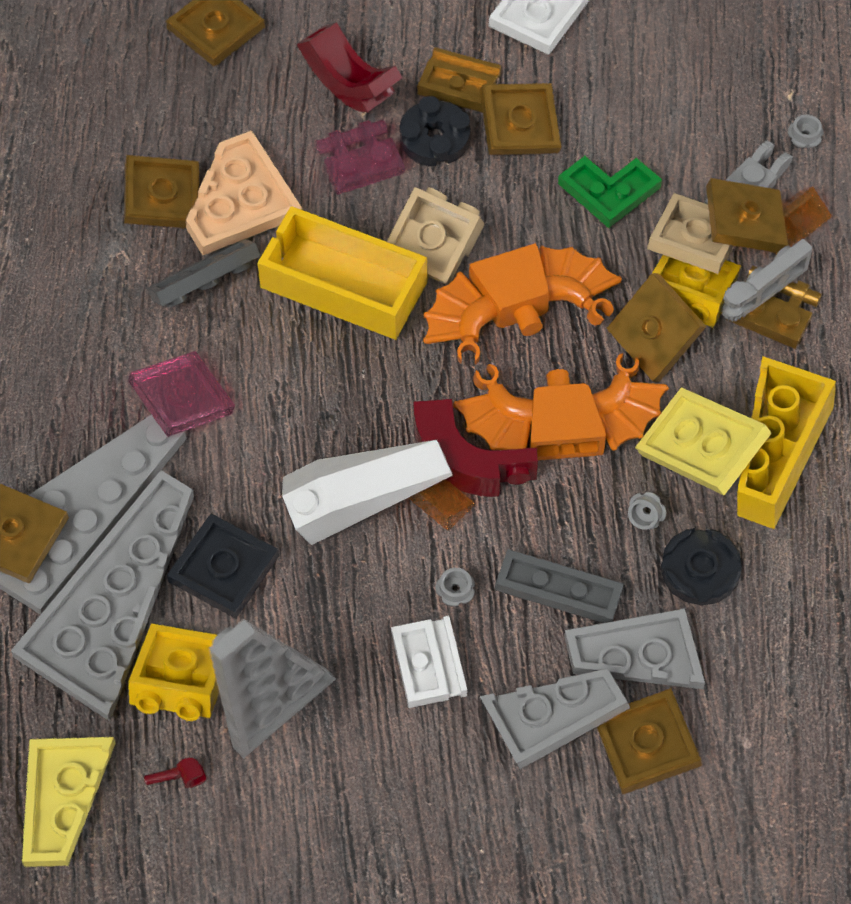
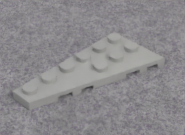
M153 413L29 494L33 498L67 511L69 519L30 584L0 571V589L41 615L186 440L185 431Z
M160 470L11 650L15 659L108 721H111L193 501V490Z
M245 619L234 628L230 626L222 630L215 637L212 646L209 648L232 747L243 759L336 680L325 667Z

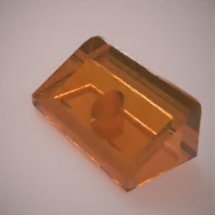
M813 186L799 191L782 204L788 246L792 247L800 240L805 239L833 217Z
M446 479L408 497V499L447 531L475 506V503Z

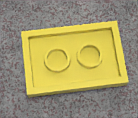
M681 387L635 448L643 457L719 494L725 495L770 436L771 432L765 424Z

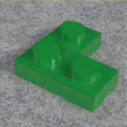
M584 156L558 177V185L607 228L612 227L661 188L662 179L638 158H635L612 177H609L590 159Z

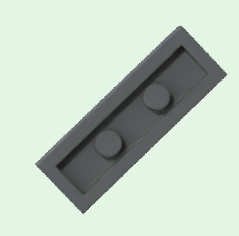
M244 239L147 287V291L153 302L161 306L172 307L187 299L186 294L197 288L199 290H206L220 282L218 277L230 271L235 274L252 266L251 261L261 255L255 242Z
M507 549L495 583V591L601 623L613 622L624 584Z

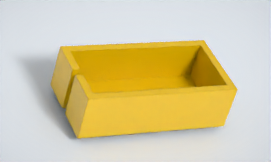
M290 206L276 230L277 239L272 237L257 263L260 287L397 340L427 284V257Z

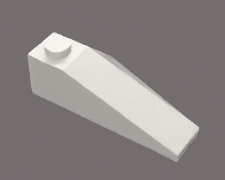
M432 440L316 460L283 477L282 497L295 530L313 545L453 476L439 442Z

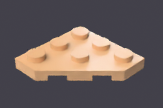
M252 130L219 142L215 151L214 161L210 170H207L198 191L196 203L188 214L186 229L202 255L279 226L290 206L302 210L301 205Z

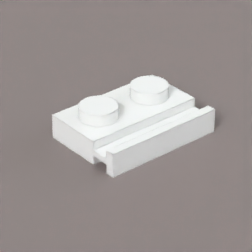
M444 616L442 620L431 621L430 619L391 627L408 708L446 701L454 696H467V686L449 616Z

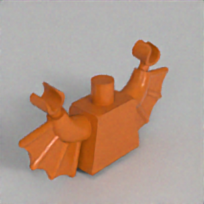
M536 243L470 263L469 279L463 272H458L450 284L436 289L437 295L433 307L423 314L424 318L427 319L429 328L423 342L425 344L461 339L463 343L459 345L457 350L458 362L462 364V354L469 350L475 353L476 365L480 360V348L476 344L479 340V331L490 321L493 320L496 326L501 328L517 323L522 335L531 336L542 329L543 324L539 316L548 312L549 301H569L581 309L586 308L588 310L587 319L592 325H600L604 319L596 312V309L603 311L606 316L610 317L614 308L607 299L599 298L594 301L592 298L619 284L622 278L609 272L602 264L600 257L590 258L583 256L573 247L555 250L540 246L538 249Z
M621 353L616 358L618 374L614 375L611 385L602 391L592 394L590 386L585 383L570 384L569 372L564 369H556L547 373V386L535 388L533 399L513 396L503 384H498L496 381L499 374L498 369L495 365L488 364L486 370L490 374L491 380H484L477 370L473 375L475 386L481 390H489L488 393L453 402V408L457 409L464 416L467 425L465 428L466 432H472L484 438L491 450L527 448L531 427L530 448H537L538 461L604 455L605 440H607L611 450L615 451L627 440L642 438L646 425L662 413L659 405L660 399L668 391L669 387L666 384L631 382L630 378L638 373L639 359L636 357L634 366L630 369H625L621 366L624 358V353Z

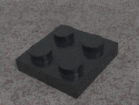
M210 513L167 574L168 582L237 619L278 559L279 550Z

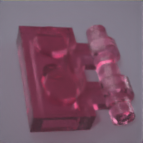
M383 119L373 123L369 120L358 123L357 128L342 133L336 130L328 133V137L315 141L319 154L329 151L334 153V156L324 159V166L337 195L405 173L404 162L392 137L377 141L376 136L388 133ZM361 141L365 145L351 151H347L345 147Z

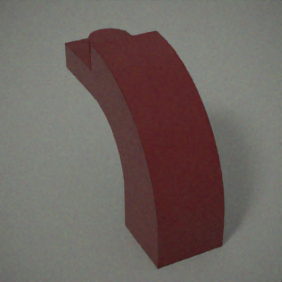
M337 22L322 26L296 44L304 59L324 86L348 107L359 112H369L394 94L392 85L402 79L396 66L377 69L363 61L351 47Z
M452 399L413 402L416 443L432 440L439 442L453 476L443 480L446 484L468 494L499 497L500 483L502 482L519 485L529 480H537V448L495 451L477 448L468 443L458 432L454 421Z

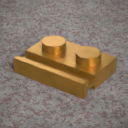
M434 47L433 55L428 60L417 85V94L425 97L433 96L438 100L483 113L480 88L482 84H496L497 79L501 75V65Z

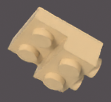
M414 187L387 242L427 257V276L448 285L451 283L464 256H469L485 224L481 217L478 216L480 211L471 205L460 202L459 206L447 202L448 197L438 190L428 187L425 192Z
M673 193L649 239L647 249L718 274L724 261L728 260L734 245L712 242L708 204Z

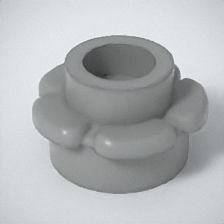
M798 116L788 128V136L792 137L791 141L797 147L813 148L822 141L821 136H823L824 131L820 120L815 116Z
M652 492L635 494L629 502L628 517L630 522L635 527L643 530L657 528L660 524L659 522L664 521L666 517V507L661 504L660 497ZM644 508H650L651 512H645Z
M450 568L437 580L435 586L436 593L442 597L443 603L448 606L456 607L459 603L467 604L474 597L475 591L473 587L475 586V581L464 569ZM456 585L459 587V590L454 591L452 587Z

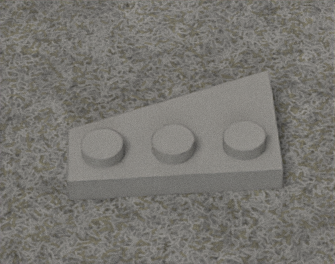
M685 609L565 630L564 638L573 674L580 675L608 668L614 679L704 689L705 681Z
M608 668L558 679L557 683L536 688H532L529 685L516 688L517 692L499 696H495L492 693L480 696L519 769L526 767L630 708Z

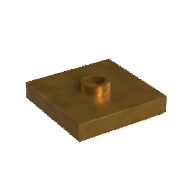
M192 0L168 18L166 26L170 32L215 67L264 29L265 21L240 0Z
M551 83L482 84L480 97L489 155L559 153L561 142Z
M126 155L124 223L186 228V219L198 198L199 161Z
M710 178L706 185L712 242L775 253L788 246L780 190Z
M652 273L606 329L634 361L636 357L639 359L640 368L653 382H660L707 326L659 273Z
M0 484V571L30 584L69 519L67 511Z
M671 688L628 703L630 707L628 710L596 727L622 794L702 766L701 758Z

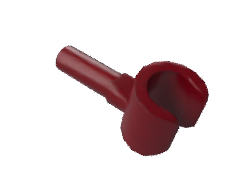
M187 757L178 762L177 767L170 770L144 775L146 785L182 778L186 788H193L204 783L207 777L202 765L196 759Z

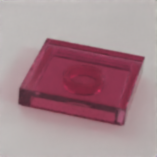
M196 351L130 372L128 382L167 437L233 414L235 404Z

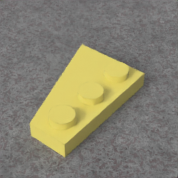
M114 737L29 740L22 862L25 867L68 866L115 747Z

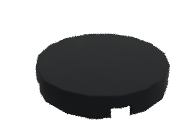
M696 528L686 529L673 536L665 547L661 572L664 583L672 594L683 601L701 606L715 604L730 596L738 585L742 568L740 563L741 557L739 550L730 538L717 530L706 528V531L696 530Z

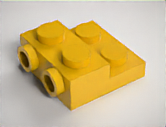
M663 255L652 273H659L705 325L714 328L722 313L725 290L727 291L728 288H731V285L738 279L741 265L725 260L719 273L716 274Z
M151 623L128 681L129 704L135 705L139 711L146 714H154L158 710L176 712L181 719L186 721H195L199 717L211 718L219 695V688L209 648L212 646L217 635Z

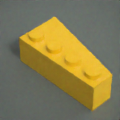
M762 356L751 418L765 424L771 434L740 474L737 490V516L775 529L834 408L835 380Z

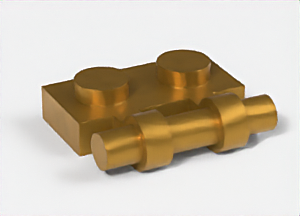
M752 265L748 276L758 267ZM800 280L798 283L792 281L779 291L791 297L789 302L772 296L745 317H741V320L738 319L732 323L796 349L812 317V312L800 307L803 302L817 307L822 293L810 289V284Z

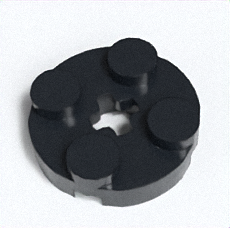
M433 96L424 97L419 101V104L408 109L401 118L400 141L402 149L411 160L425 166H437V162L448 160V164L455 162L465 154L469 147L470 117L452 103L438 100ZM431 129H439L443 134L442 136L439 134H435L433 137L428 136Z

